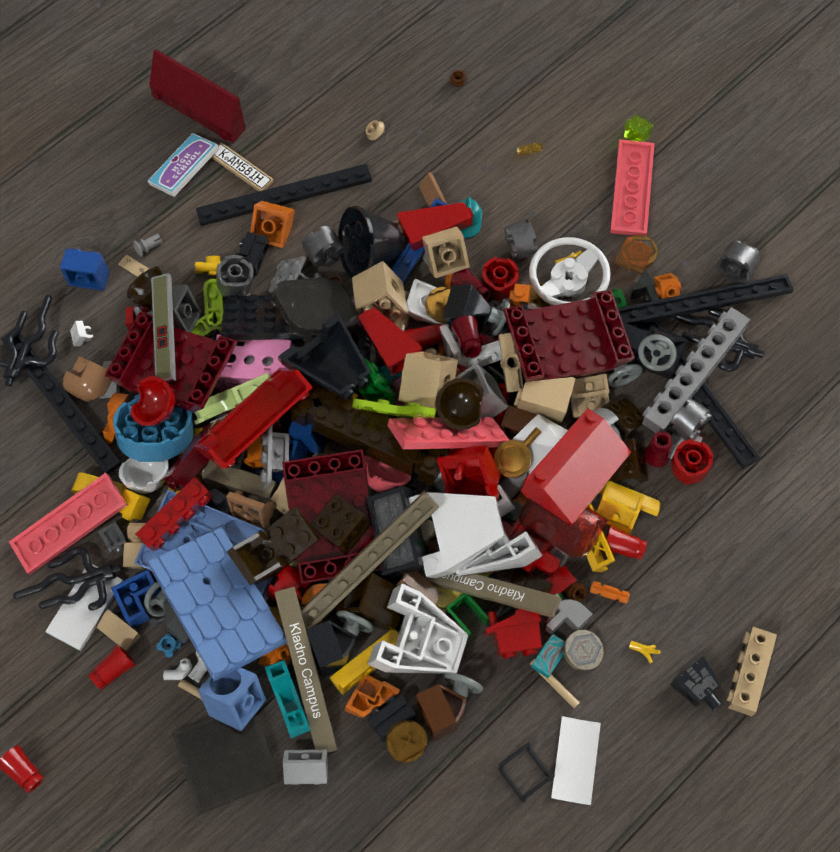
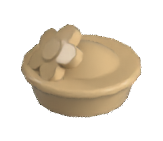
M374 120L368 124L366 134L369 140H376L384 133L385 127L383 122Z

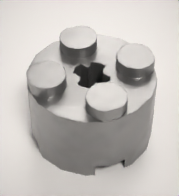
M528 219L504 227L505 239L507 244L511 246L512 250L510 252L513 260H520L535 255L539 246L534 245L536 243V235Z
M322 226L320 231L315 234L310 232L302 241L303 250L314 267L332 266L335 263V259L345 251L344 245L332 227Z
M734 240L727 246L716 264L717 270H721L724 273L723 277L732 283L748 282L760 263L759 251L755 247H750L738 240Z
M226 256L217 265L216 285L220 294L224 297L230 295L247 296L252 288L253 266L244 260L242 256Z
M689 397L686 400L688 404L685 408L681 406L671 420V423L674 425L668 427L670 431L685 441L689 439L695 440L701 432L699 430L700 426L706 424L712 416L709 414L708 409Z

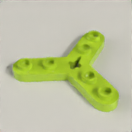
M209 279L204 283L205 316L197 320L192 331L194 334L207 338L214 333L215 329H218L219 333H221L224 302L223 295L220 294L217 288L216 279ZM214 314H216L218 319L216 324H213Z

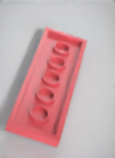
M619 139L610 233L631 236L647 235L654 143Z
M438 417L389 419L387 425L402 449H447L479 446L491 448L498 447L503 442L509 441L508 437L491 417L480 418L478 425L464 430L451 428Z
M104 473L10 540L9 543L27 574L31 575L128 505L109 474Z

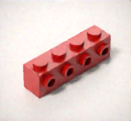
M194 477L135 535L153 552L160 549L171 535L176 534L180 530V526L192 519L195 512L210 501L213 495Z

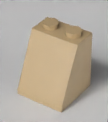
M568 377L525 382L524 387L518 390L514 406L534 414H540L560 426L566 414L576 378Z

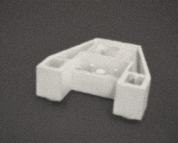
M498 485L497 489L500 494L497 505L501 518L514 510L515 507L504 489ZM504 530L505 537L457 570L456 574L460 576L525 567L540 558L542 554L527 532L510 540Z
M426 492L439 505V508L428 518L432 517L440 549L439 552L422 557L426 577L439 578L455 573L505 537L496 497ZM419 495L408 498L409 504H411Z
M404 584L394 588L387 608L405 615L396 644L394 646L383 640L375 644L368 665L384 672L457 673L468 634L420 591Z

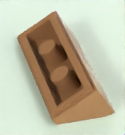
M428 172L419 184V188L428 206L432 205L435 198L447 203L433 174Z

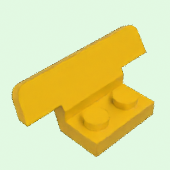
M608 481L599 492V494H602L595 514L598 521L631 533L640 510L658 516L660 502L652 497Z

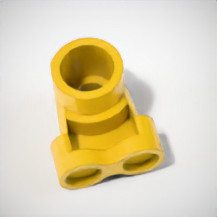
M206 256V262H195V274L208 272V275L215 276L218 263L220 264V256Z

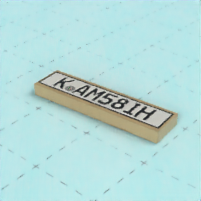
M222 142L218 145L219 149L211 157L257 191L267 190L274 183L273 178Z

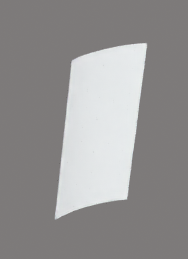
M562 716L551 798L591 805L601 723Z

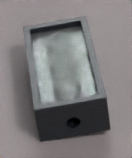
M400 486L367 497L374 537L378 536L410 505L408 498L414 496L412 489ZM420 526L380 563L383 576L394 578L424 569L422 557L426 556Z

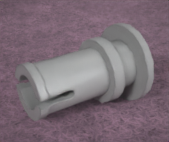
M156 233L145 240H139V243L134 240L133 246L137 254L143 257V252L148 253L150 249L161 245L162 239L154 242V240L160 238L159 234Z

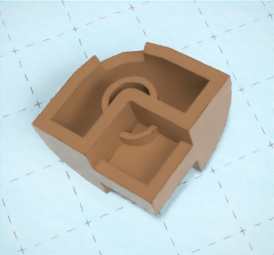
M79 356L72 371H66L63 386L67 393L83 401L90 402L99 396H103L112 381L104 376L107 369Z

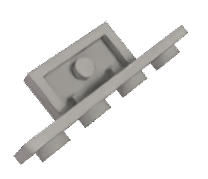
M272 425L261 437V445H264V452L261 454V464H264V470L261 471L260 482H263V490L269 488L272 481V472L283 473L282 462L289 461V434L272 432Z

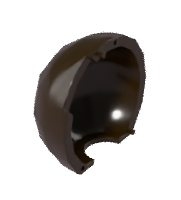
M158 266L143 272L129 286L127 297L135 304L152 306L151 278L163 275L164 273Z
M456 378L445 383L439 390L436 398V410L441 420L449 427L457 430L470 429L478 425L481 418L483 388L475 381L467 378Z

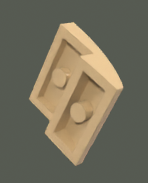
M607 374L575 379L570 397L572 418L580 417L587 408L595 410L609 402L608 393L610 392Z

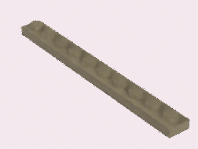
M425 491L301 608L306 629L315 626L439 508V505ZM282 626L281 629L284 632V636L286 637L284 628Z

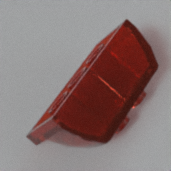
M529 497L519 515L520 523L524 527L571 557H581L589 554L608 522V519L587 507L575 523L570 526Z

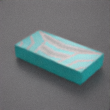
M552 634L531 667L546 678H549L564 655L565 641Z

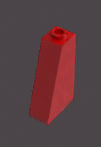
M464 202L397 213L398 222L413 251L424 247L422 237L456 226L459 230H462L472 225V218L474 217L471 208H467Z
M375 307L364 311L358 316L363 330L391 376L403 371L407 353L423 351L416 341Z

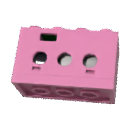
M288 339L236 340L238 343L222 371L215 389L219 392L229 387L233 388L268 372L271 376L279 367L287 368L279 362L278 356L289 349L290 346H293L292 342Z

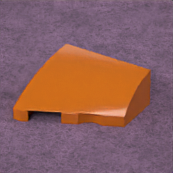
M114 393L107 403L109 412L107 416L108 423L103 430L107 445H111L115 436L113 426L114 414L122 403L128 402V394Z
M367 675L354 690L345 707V711L364 718L374 709L386 703L390 697L397 695L400 689L385 681L381 682Z

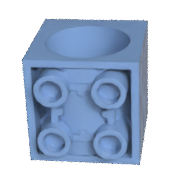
M239 668L216 681H213L210 676L198 690L208 715L239 731L243 730L266 701L257 675L243 668Z

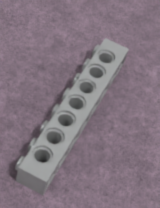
M732 307L727 313L724 311L721 314L717 326L713 325L707 333L709 336L706 339L702 338L697 345L698 350L696 352L692 351L686 359V365H681L675 373L677 375L675 379H670L664 387L666 390L663 394L659 392L653 401L655 404L652 408L648 406L642 415L644 416L643 425L655 433L666 432L672 424L671 420L680 407L687 405L686 400L695 395L746 330L750 321L748 317ZM716 341L720 343V345H716L713 342ZM692 368L697 369L699 372L692 371ZM680 382H686L688 386H684ZM669 396H675L677 400H673ZM659 409H663V410H665L667 413L662 414V413H660L658 410H659Z

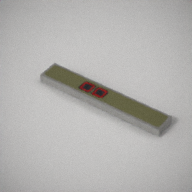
M167 273L152 277L151 281L155 376L169 383L176 381L172 279L171 275Z

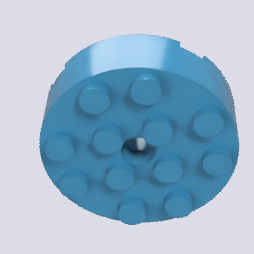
M139 394L135 395V399L130 402L122 403L116 410L113 417V426L117 445L126 456L139 462H164L183 452L193 439L194 425L191 411L175 406L172 415L166 421L157 426H144L135 422L130 414L132 405L139 401Z

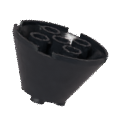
M360 206L348 207L342 214L338 238L344 245L345 251L340 254V259L345 272L350 278L382 261L388 264L399 258L401 247L405 243L404 234H401L397 223H393Z

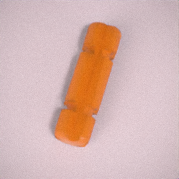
M595 581L592 582L590 588L591 593L597 595L600 593V596L613 600L619 599V602L627 603L630 597V593L622 590L621 592L617 588L605 584L602 586L601 583Z

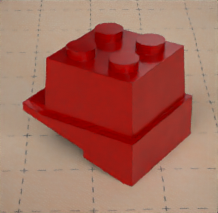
M487 446L451 449L448 456L437 457V463L445 486V493L494 496L496 501L498 500L500 493L497 487L501 474Z
M518 609L514 615L498 623L496 611L488 612L490 627L484 631L483 637L493 636L497 657L502 656L503 660L515 658L519 653H523V656L535 655L542 647L539 623L541 622L540 614Z

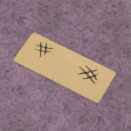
M128 255L118 263V265L137 277L149 269Z

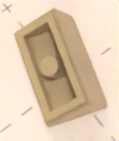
M109 609L104 613L97 626L101 632L116 644H119L126 652L140 638L138 632Z

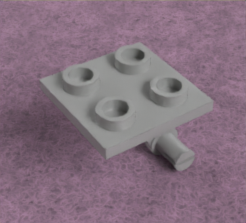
M305 256L284 260L277 266L278 270L275 277L271 280L269 292L275 293L294 289L296 282H299L309 287L307 293L314 295L319 289L318 284L322 276L315 273L311 281L301 273L306 260Z

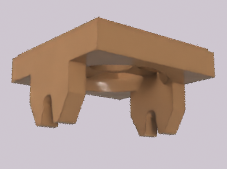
M241 490L235 493H228L226 498L233 517L264 530L271 526L269 520L275 510L273 501L269 500L265 504L243 496L244 492ZM251 509L258 511L259 514L254 513Z

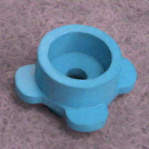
M168 633L157 643L156 647L158 651H163L167 658H171L175 650L181 647V642L175 640L172 634Z

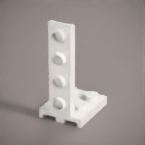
M447 324L440 326L446 356L458 359L456 376L475 363L482 367L501 360L499 340L481 346L482 351L476 358L465 357L461 353L459 342H455L456 336L453 331L449 330Z

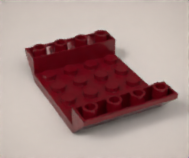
M611 289L594 292L590 299L525 311L522 305L503 309L525 381L581 377L611 371L635 359Z
M141 311L138 313L104 375L126 390L139 395L140 393L137 390L139 382L148 376H155L153 315ZM174 328L176 381L169 382V385L175 394L176 407L191 412L204 408L238 343L236 340L219 336L218 340Z
M363 449L282 462L288 509L290 511L293 507L297 506L310 525L335 494L355 507L371 521L367 497L369 496L364 471L366 467ZM372 524L347 555L314 529L320 540L296 558L301 584L334 578L375 538ZM380 564L373 571L381 570Z

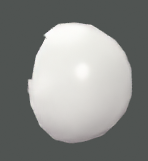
M129 458L122 463L119 469V478L125 487L133 492L142 494L152 493L163 486L165 482L163 477L169 471L168 459L164 462H139Z

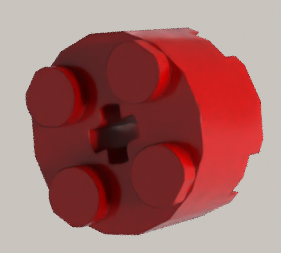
M494 257L484 264L481 282L491 291V298L495 301H501L510 297V291L514 290L515 284H518V267L509 258L497 259L498 257Z
M692 439L683 441L677 446L672 457L671 470L674 476L682 481L683 484L690 485L701 482L707 476L712 466L713 453L704 442L700 443L692 441Z
M288 565L277 575L278 580L274 586L270 584L266 596L277 604L274 592L295 587L298 601L302 602L303 595L313 582L301 584L299 570L294 566Z

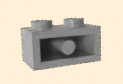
M285 750L283 758L284 784H327V750Z

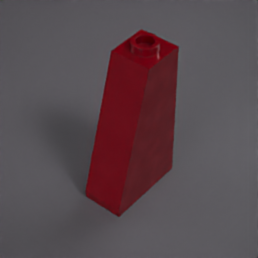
M219 419L200 430L163 477L169 488L176 491L182 490L209 461L193 445L220 422Z

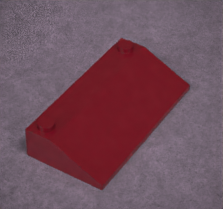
M157 49L153 51L149 82L151 95L156 100H161L215 132L223 140L234 143L246 130L239 97Z

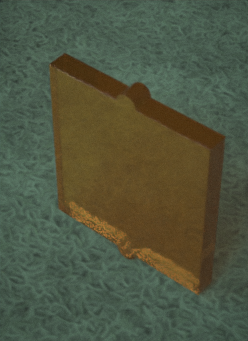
M627 237L614 263L626 268L627 271L631 270L642 275L655 248L644 244L642 241H636Z

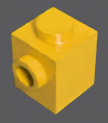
M125 489L122 497L128 506L119 511L122 513L121 517L129 521H133V518L142 520L150 498Z

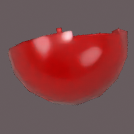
M148 376L142 379L137 387L140 393L139 401L132 405L130 414L135 422L141 425L157 426L172 415L176 402L175 394L169 383L157 376Z

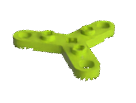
M353 399L352 408L360 410L363 408V410L394 415L405 419L435 418L436 409L424 407L416 403H409V406L390 405V401L378 399V402Z

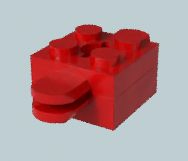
M521 517L518 518L513 526L501 519L502 526L510 540L527 532L542 554L540 558L529 565L518 567L520 570L529 575H532L536 568H539L547 575H554L558 572L560 568L559 560L549 552L554 546L553 540Z

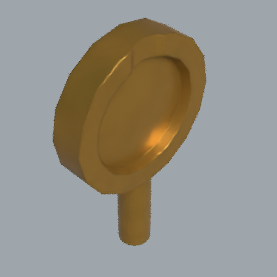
M535 427L523 442L509 440L498 446L494 455V462L502 475L509 478H518L529 471L532 465V454L528 447L542 431Z

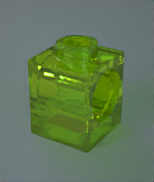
M635 114L624 125V137L631 141L645 142L651 135L653 124Z

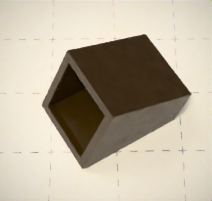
M370 573L338 603L336 612L340 610L348 611L366 619L379 629L396 630L400 623L401 614L387 608L392 591L397 586L374 573Z

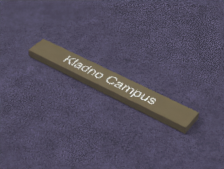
M424 569L417 570L432 585L554 618L561 602L560 596L477 574L458 576L455 572L439 578L426 577Z
M295 587L274 592L315 750H327V753L335 751L337 746Z

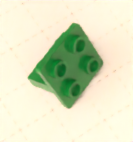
M364 359L371 372L367 378L369 383L365 388L357 390L368 401L378 402V399L383 400L387 398L392 405L396 402L393 398L395 393L389 385L387 386L389 383L388 379L383 373L381 375L378 373L380 371L374 362L370 364L367 359Z

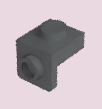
M116 521L98 531L109 552L113 550L115 553L124 549V543L128 542Z

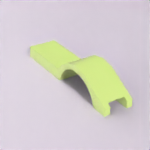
M269 372L209 397L204 408L195 411L198 418L194 421L195 424L238 406L270 377Z

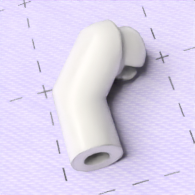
M184 658L180 661V665L176 670H164V680L184 679L192 670L191 661Z

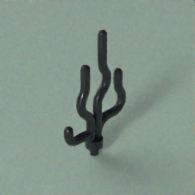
M51 295L44 297L37 318V333L24 341L19 353L13 341L24 327L28 315L26 311H21L15 328L6 337V345L11 356L9 361L0 359V367L6 368L3 375L6 379V386L12 387L13 382L19 380L20 373L25 366H46L51 364L56 358L57 330H53L50 334L47 345L49 350L48 357L44 359L26 358L30 346L39 341L46 333L45 318L52 300Z
M717 309L708 310L710 315L718 318L724 312ZM687 315L672 317L695 326L706 325L711 328L713 325H716L714 321L704 317L693 318ZM688 332L682 333V337L696 344H699L702 339ZM742 333L729 350L736 352L733 363L726 364L721 362L718 367L727 372L735 371L740 366L743 356L754 359L755 356L763 358L765 351L759 350V345L747 342L743 338Z
M74 547L68 550L62 557L49 561L47 566L52 569L67 563L75 555H81L86 573L74 577H69L62 573H53L47 576L41 583L15 592L13 598L21 599L40 592L54 581H61L68 585L84 582L73 596H55L41 601L39 608L46 609L57 604H74L82 599L90 587L97 585L99 598L88 605V609L94 611L101 608L107 600L104 582L115 579L116 574L122 572L120 564L113 566L111 563L96 568L92 566L90 555L85 548Z

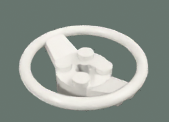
M564 237L549 241L538 249L530 263L529 277L535 292L545 302L551 305H559L570 302L561 301L556 298H563V296L576 298L583 293L588 275L598 261L603 269V279L596 292L606 290L610 282V267L605 255L592 243L579 238ZM560 245H577L587 249L575 260L567 258L557 263L551 271L550 280L540 286L537 279V265L547 251Z

